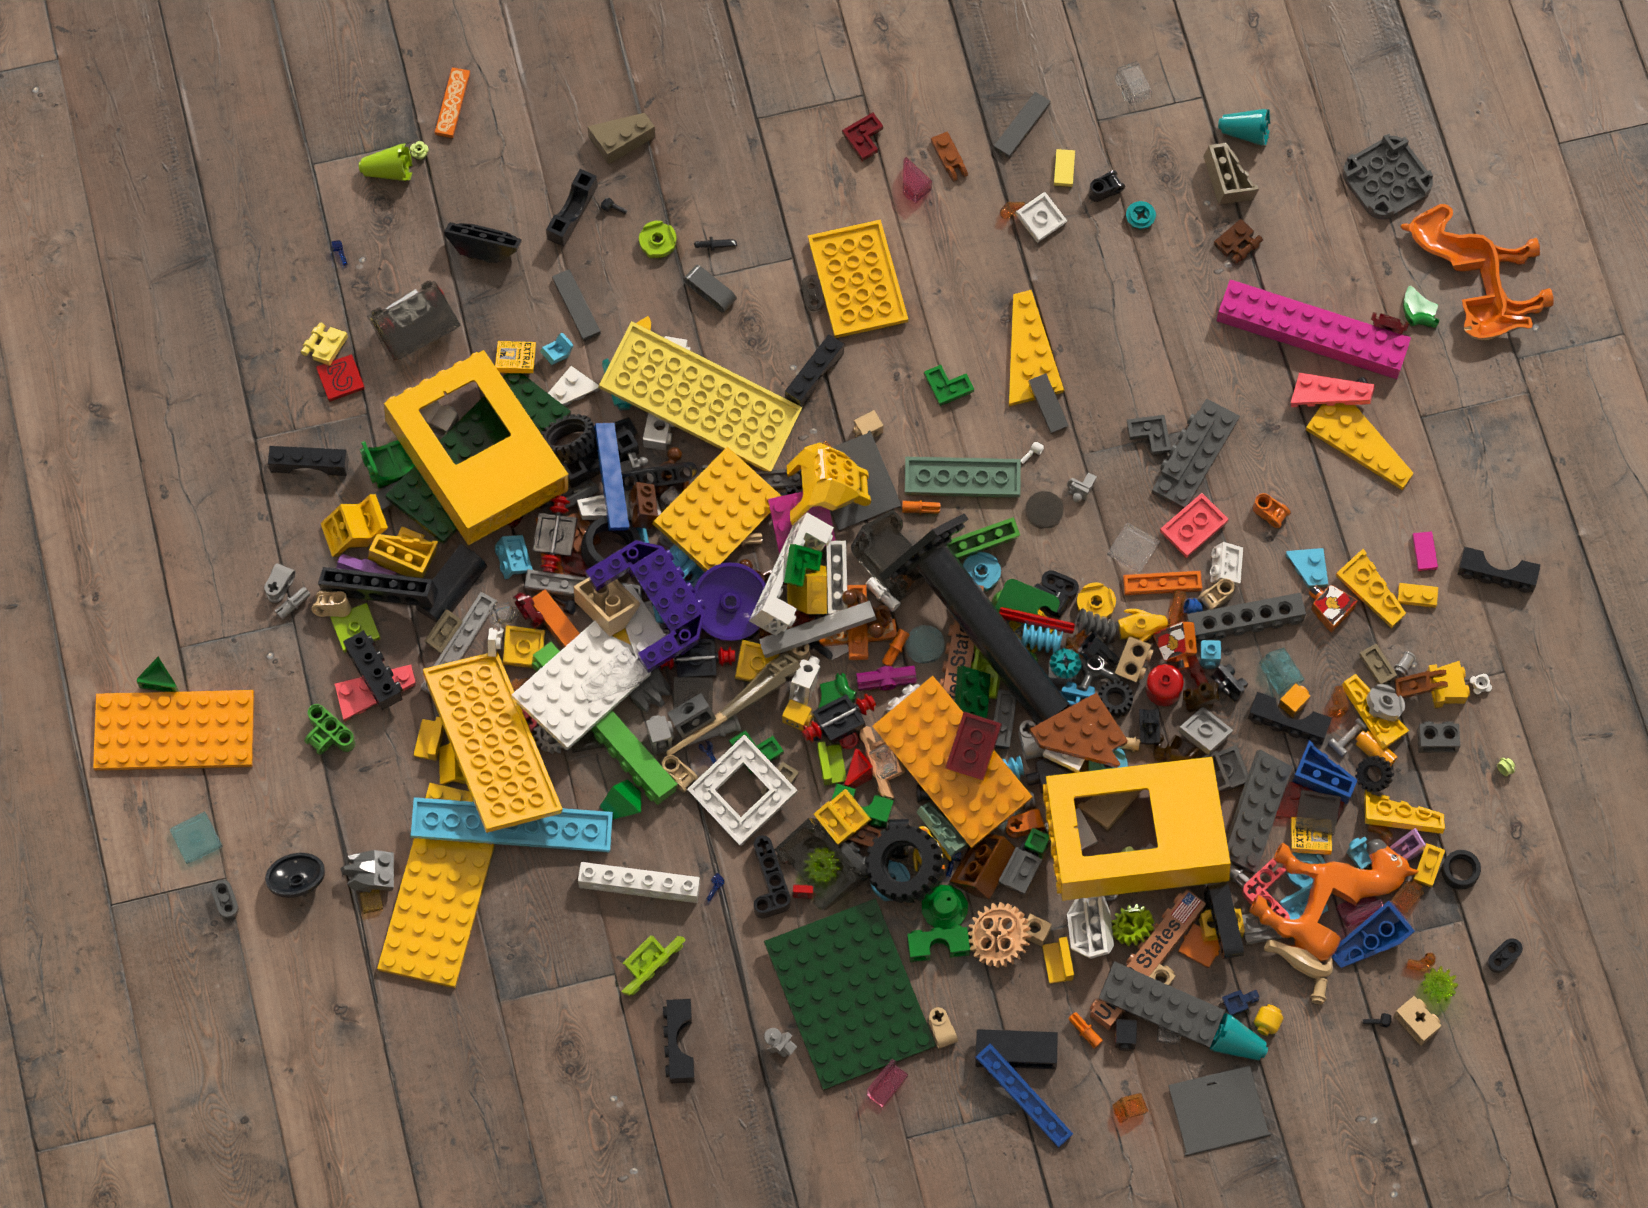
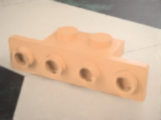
M866 726L860 730L859 735L865 744L866 756L873 766V776L878 783V792L882 797L892 800L895 797L889 780L905 773L903 764L883 739L878 742L875 741L871 727Z

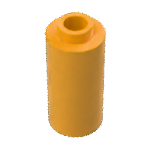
M1362 731L1356 737V746L1368 757L1386 758L1385 761L1390 762V767L1398 759V756L1388 747L1383 750L1370 731Z

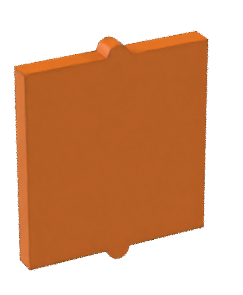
M1193 923L1188 934L1184 935V941L1178 952L1209 968L1214 958L1219 955L1218 951L1220 948L1218 940L1203 942L1201 927Z

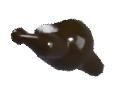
M1160 734V744H1155L1153 755L1156 759L1168 762L1196 759L1200 748L1193 746L1176 734L1167 744L1166 748H1162L1164 736Z

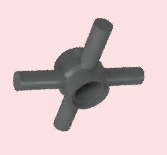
M1097 653L1088 660L1080 657L1081 666H1083L1082 673L1085 676L1079 688L1080 690L1087 691L1091 680L1096 679L1100 675L1112 681L1117 680V683H1119L1121 676L1105 669L1104 661Z

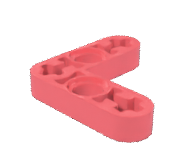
M1272 858L1246 882L1242 889V895L1251 905L1255 897L1259 895L1270 902L1272 910L1274 908L1277 909L1275 911L1277 915L1290 919L1288 912L1266 891L1286 872L1285 867L1282 866V868L1279 867L1274 873L1272 870L1276 866V861ZM1268 874L1271 881L1268 883L1261 881L1260 875ZM1257 883L1259 886L1256 888L1255 892L1249 894V888L1252 889Z

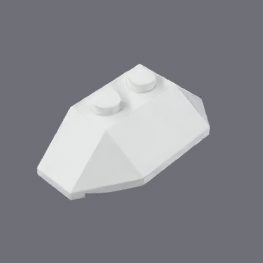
M1105 896L1075 899L1067 913L1071 949L1090 959L1109 954L1114 946L1110 910Z

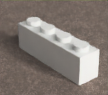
M831 541L826 545L828 615L847 609V605L842 601V594L847 590L846 541Z

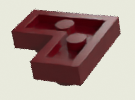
M874 112L843 129L842 134L859 158L864 161L878 153V148L870 137L883 130V125Z

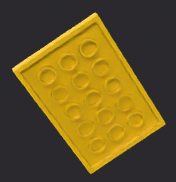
M881 220L808 235L809 246L834 338L908 322L907 312Z
M726 447L652 524L706 572L710 568L722 564L770 514L768 499L780 497L781 495L730 448Z

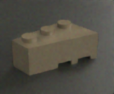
M645 113L587 126L588 137L608 164L655 137V126Z
M1228 144L1209 145L1203 157L1218 205L1254 200L1259 188L1249 179V174L1242 169L1238 158Z

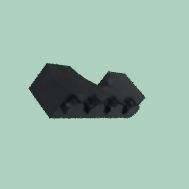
M582 169L578 171L571 184L570 193L563 208L558 214H554L546 228L547 240L563 247L565 246L598 187L596 175Z
M828 334L785 390V399L803 408L812 396L813 390L822 375L829 368L834 367L844 354V343Z
M630 430L616 436L620 462L628 460L629 452H635L636 455L639 454L638 443ZM598 452L582 458L579 456L576 461L571 459L570 463L565 462L562 464L568 473V483L571 488L601 474Z
M269 446L268 466L270 472L290 473L295 469L309 468L322 471L327 475L347 476L349 458L345 449Z
M1464 546L1457 575H1461L1465 579L1474 578L1486 584L1495 583L1503 588L1512 587L1519 589L1521 592L1529 593L1534 592L1540 564L1521 560L1512 569L1500 570L1487 562L1484 551Z
M1257 692L1248 719L1254 724L1270 726L1274 731L1287 732L1291 737L1307 739L1308 742L1311 741L1314 745L1323 744L1332 719L1329 716L1314 711L1303 719L1294 720L1287 718L1279 711L1276 698Z
M691 999L666 1000L667 1006H663V1019L667 1018V1026H664V1038H668V1045L664 1046L665 1058H669V1065H665L666 1078L670 1077V1084L695 1082L693 1057L684 1054L677 1045V1038L681 1030L692 1024Z

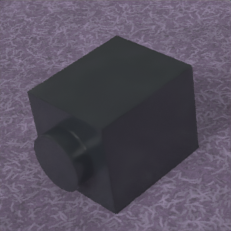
M1116 1020L1114 1048H1119L1120 1051L1135 1049L1137 1020Z

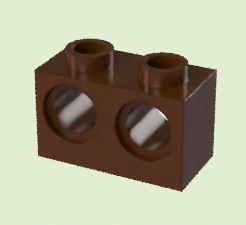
M636 482L628 495L632 527L651 529L653 521L658 517L654 484Z

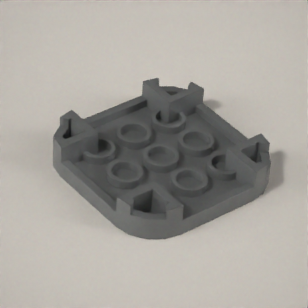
M1390 134L1384 135L1382 140L1355 155L1351 154L1344 165L1343 179L1364 209L1374 218H1392L1424 200L1431 191L1433 174L1431 170L1427 171L1409 147V141L1405 137L1400 138L1398 136H1390Z

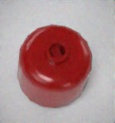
M1163 664L1153 668L1148 674L1145 687L1150 701L1163 707L1176 703L1182 694L1184 685L1183 675L1172 665Z

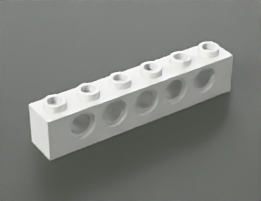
M665 336L666 339L688 350L691 349L688 347L687 340ZM648 413L643 436V447L666 451L667 444L670 445L672 441L670 429L674 426ZM658 426L664 427L663 430H657L655 428Z
M581 862L578 884L579 888L698 903L700 877Z

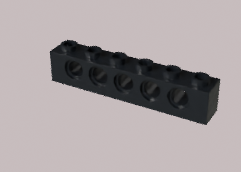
M323 567L318 581L322 591H342L346 593L347 598L431 608L434 607L438 594V589L432 579Z

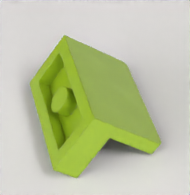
M825 741L818 742L817 751L824 786L844 783L847 776L841 745L826 746Z

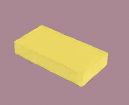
M1056 149L1054 186L1073 187L1075 151Z

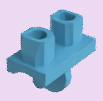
M1067 682L1066 686L1062 687L1061 693L1071 707L1095 694V688L1089 686L1087 691L1078 690L1075 683Z

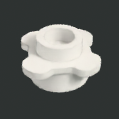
M1487 674L1470 678L1475 694L1479 695L1481 692L1491 691L1492 685H1490Z

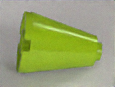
M404 143L363 157L361 162H359V171L366 177L409 181L412 177V172H409V167L412 166L410 150L408 147H405L406 144Z

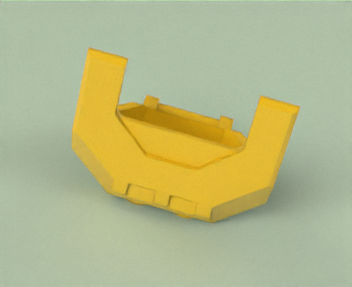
M819 442L805 447L787 464L788 477L795 475L801 469L803 486L801 501L790 511L791 525H794L811 507L822 506L834 511L852 502L862 506L871 504L867 483L869 472L858 467L854 461L839 450Z

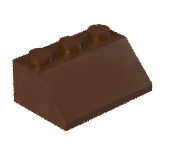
M989 834L973 848L969 846L949 882L975 897L990 899L1016 847L1004 836Z

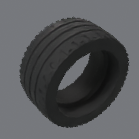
M607 516L595 520L586 530L581 542V556L587 567L591 568L604 560L596 552L593 545V539L597 533L604 531L616 533L629 545L635 540L641 541L636 527H632V523L629 522L628 530L609 531Z

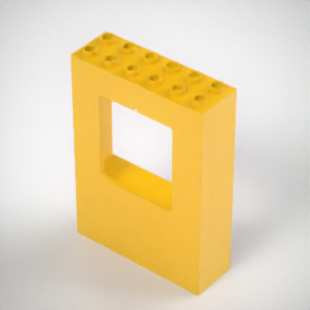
M484 350L479 353H473L464 361L456 362L447 370L439 371L436 376L430 379L422 380L419 385L407 388L402 394L390 397L384 403L385 421L468 545L551 501L555 496H560L568 491L567 471ZM471 382H475L511 436L455 465L419 410L445 397V392L448 395Z
M1212 757L1046 776V784H1043V801L1046 806V821L1049 827L1048 835L1049 840H1051V855L1054 860L1053 868L1057 881L1056 889L1057 894H1061L1062 901L1229 881L1231 863ZM1148 790L1158 847L1084 857L1081 851L1078 828H1074L1078 827L1074 799Z

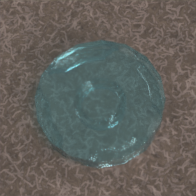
M922 625L915 627L909 633L910 636L906 641V649L908 655L914 661L923 664L932 663L941 657L944 651L945 640L938 629Z

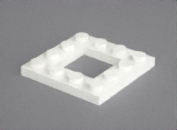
M745 735L687 789L740 846L799 792ZM746 764L769 791L740 817L716 790L739 768Z

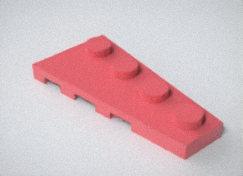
M1299 373L1291 400V407H1298V405L1313 407L1315 404L1335 406L1336 403H1344L1345 405L1370 404L1374 392V384Z
M411 665L391 669L394 674L392 677L394 682L398 681L403 691L416 685ZM362 677L335 684L344 722L348 721L350 717L358 713L361 714L367 711L366 709L377 704Z

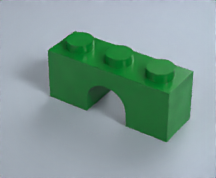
M836 784L832 800L844 789H847L855 798L856 789ZM874 795V799L869 806L861 807L871 819L868 823L875 828H887L894 800Z
M956 925L945 930L933 928L927 932L914 930L907 934L910 962L930 960V948L935 944L945 945L949 950L950 958L970 956L967 927Z

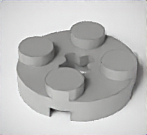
M1384 684L1376 685L1366 697L1370 714L1373 717H1380L1389 721H1396L1405 710L1404 699L1401 695L1398 697L1394 693V688Z

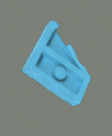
M1323 548L1286 551L1287 559H1290L1296 572L1302 576L1303 582L1308 588H1313L1315 585L1317 587H1328Z

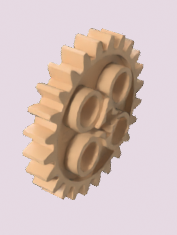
M999 902L998 907L992 903L991 909L984 906L985 912L978 911L980 917H973L972 919L975 921V924H969V927L973 929L971 932H968V935L972 937V939H969V944L973 945L970 947V950L975 952L973 956L977 959L980 958L979 961L983 964L986 962V965L989 967L994 965L996 968H999L1000 963L1002 966L1007 967V961L1014 964V957L1020 960L1019 953H1026L1023 946L1030 945L1026 942V939L1031 938V935L1026 933L1031 930V927L1026 925L1029 922L1028 919L1023 918L1025 914L1021 911L1018 912V908L1015 906L1012 908V905L1008 903L1005 906ZM993 921L992 928L988 929V924ZM1012 921L1011 928L1006 929L1007 924ZM992 941L991 946L986 949V944ZM1011 941L1010 947L1005 949V944Z

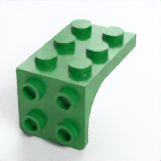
M399 440L380 447H367L365 441L361 442L362 448L360 452L363 463L369 471L368 474L372 483H376L378 489L401 480L415 466Z

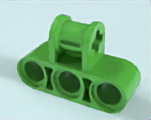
M314 704L310 706L307 713L310 723L315 728L306 736L304 742L312 745L319 755L323 754L332 744L343 752L353 750L355 747L353 733L322 705ZM315 713H322L321 717L313 718ZM330 725L336 726L333 731L327 730ZM343 738H350L348 743L341 742Z

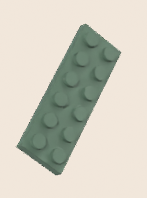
M905 457V495L1020 497L1021 459Z

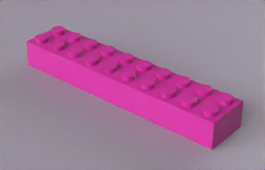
M1231 279L1216 320L1217 322L1394 379H1398L1411 337Z

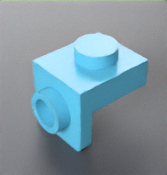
M560 333L556 341L542 347L540 353L553 365L569 357L573 344L563 333Z
M1202 640L1199 667L1214 669L1219 666L1221 661V641Z
M1366 837L1362 839L1356 838L1351 841L1346 852L1358 869H1365L1372 864L1367 853Z

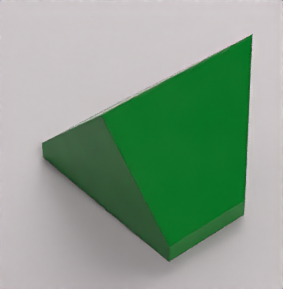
M159 656L137 678L139 688L160 692H178L174 680Z
M626 779L612 786L599 807L605 812H613V820L641 813V791Z

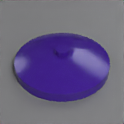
M722 563L707 570L697 581L694 587L695 593H693L697 600L701 599L706 608L704 609L702 629L709 635L725 641L741 640L755 633L760 627L750 622L749 619L766 585L761 576L752 568L739 563Z

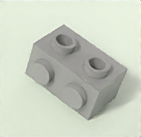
M659 715L647 720V735L653 754L657 755L667 752L672 748V739H674L671 721L667 722L665 716L660 717Z

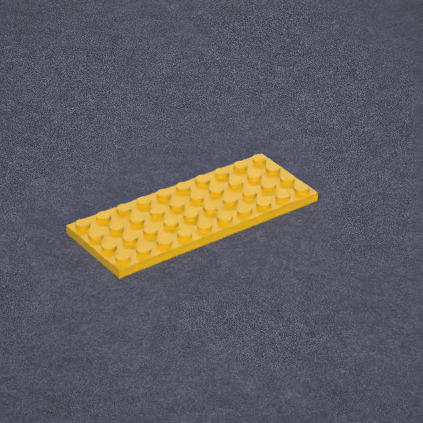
M498 651L496 657H490L486 653L423 669L422 674L486 833L561 814L562 806L522 709L511 698L514 690Z
M429 783L425 797L429 799L474 802L469 791ZM414 838L378 964V971L456 988L495 844Z

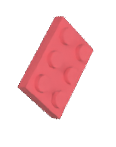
M1201 493L1160 528V532L1187 558L1228 523L1229 519Z

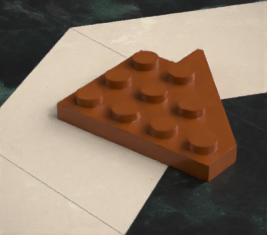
M1097 692L1029 730L1039 748L1116 768L1120 766V762L1113 751L1128 742Z

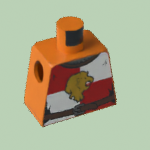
M1315 585L1308 593L1315 599L1311 608L1312 612L1331 633L1355 609L1358 602L1355 598L1333 585H1330L1324 592Z
M1183 621L1155 632L1153 635L1163 659L1168 662H1176L1178 670L1188 669L1187 657L1197 653L1194 622Z

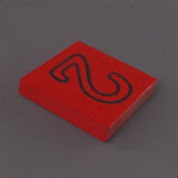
M352 354L334 360L330 366L322 364L316 367L329 402L365 389Z

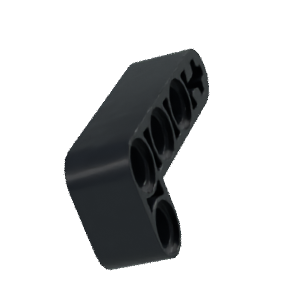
M758 836L754 841V852L768 894L759 896L754 900V913L758 918L764 919L788 911L791 899L772 841L767 836ZM761 844H763L764 847H766V854H765V855H764V852H763L762 847H760ZM766 862H772L774 863V866L772 868H766L764 864ZM772 880H778L780 881V885L772 886L770 882ZM779 898H784L787 900V902L782 905L778 904L776 901ZM760 904H766L768 906V908L763 911L759 910L757 907Z
M1228 882L1207 885L1204 891V900L1207 909H1211L1222 958L1229 959L1244 956L1243 943Z

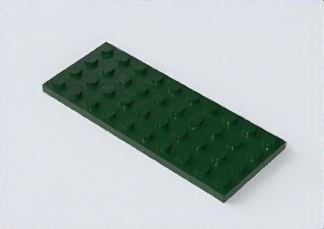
M506 373L503 376V379L540 433L545 431L546 426L550 427L549 424L551 422L556 423V419L560 418L562 420L563 416L567 415L569 417L571 415V411L524 374ZM483 396L439 442L453 463L457 465L510 437L511 434L486 397ZM416 466L385 495L389 502L442 544H445L458 530Z

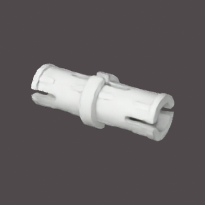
M871 577L865 583L866 587L876 596V599L888 606L892 612L900 606L901 603L889 593L890 590L879 584L874 577Z

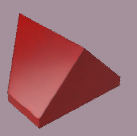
M856 748L844 785L853 789L866 783L873 777L872 764Z

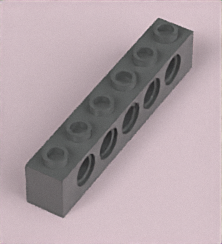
M1295 593L1187 614L1185 622H1194L1196 643H1201L1202 640L1212 638L1219 640L1232 634L1240 636L1248 631L1260 632L1264 628L1269 627L1277 629L1290 623L1291 625H1297L1304 621L1306 611L1301 593ZM1284 609L1289 614L1283 615L1279 612V610ZM1266 613L1269 615V618H1263L1260 614ZM1248 617L1251 621L1245 622L1241 618ZM1228 620L1232 625H1224L1222 621ZM1210 624L1213 628L1206 629L1203 625Z

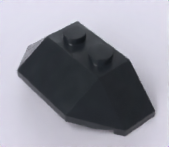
M449 222L444 231L445 237L460 255L471 259L484 260L488 263H498L514 254L522 243V239L508 232L475 224Z

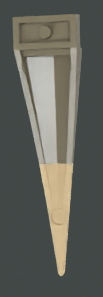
M786 653L770 661L745 689L715 715L716 720L676 744L666 752L667 755L674 754L782 687L786 683L785 677L794 675L797 672L796 670L801 668L799 662Z

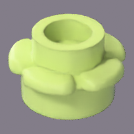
M421 141L412 144L410 147L411 155L416 159L425 158L429 150L428 146Z
M1509 758L1500 759V762L1497 764L1500 773L1504 776L1513 774L1515 772L1514 762Z

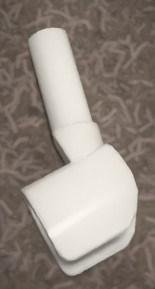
M1034 442L1030 451L1021 459V463L1024 464L1033 453L1040 455L1044 446Z

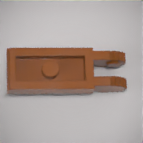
M948 131L932 137L931 143L953 181L958 180L954 170L957 167L963 177L968 176L967 169Z
M1446 670L1425 671L1395 679L1396 694L1398 697L1401 695L1404 699L1432 692L1436 689L1447 688L1448 682L1440 681L1434 683L1433 678L1446 676L1447 672Z

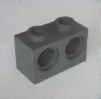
M1426 721L1419 724L1417 729L1418 753L1458 752L1461 746L1459 724H1454L1451 721L1442 722V724ZM1424 734H1431L1433 739H1427ZM1444 734H1451L1453 739H1447Z

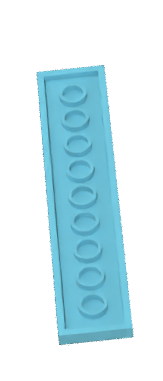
M414 797L411 838L610 852L613 812L562 808V813L486 833L474 802Z

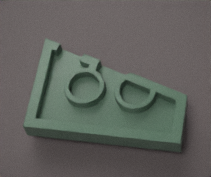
M930 802L920 806L916 813L950 856L969 847V844L948 818Z

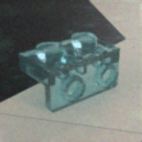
M1285 648L1269 652L1259 662L1260 667L1278 694H1282L1295 683L1301 684L1305 680Z

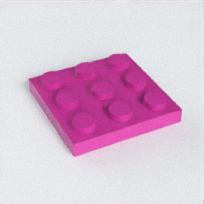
M803 492L768 499L779 554L793 526L790 521V511L801 501ZM815 506L806 512L833 527L829 509ZM833 529L831 533L833 535V538L831 541H836Z

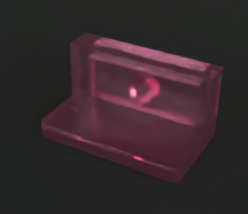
M1375 896L1360 899L1356 906L1346 901L1338 905L1336 909L1348 928L1369 918L1384 903L1381 899L1377 900Z
M891 1059L867 1089V1096L881 1107L888 1102L908 1077L907 1073L895 1065L896 1061L894 1059Z

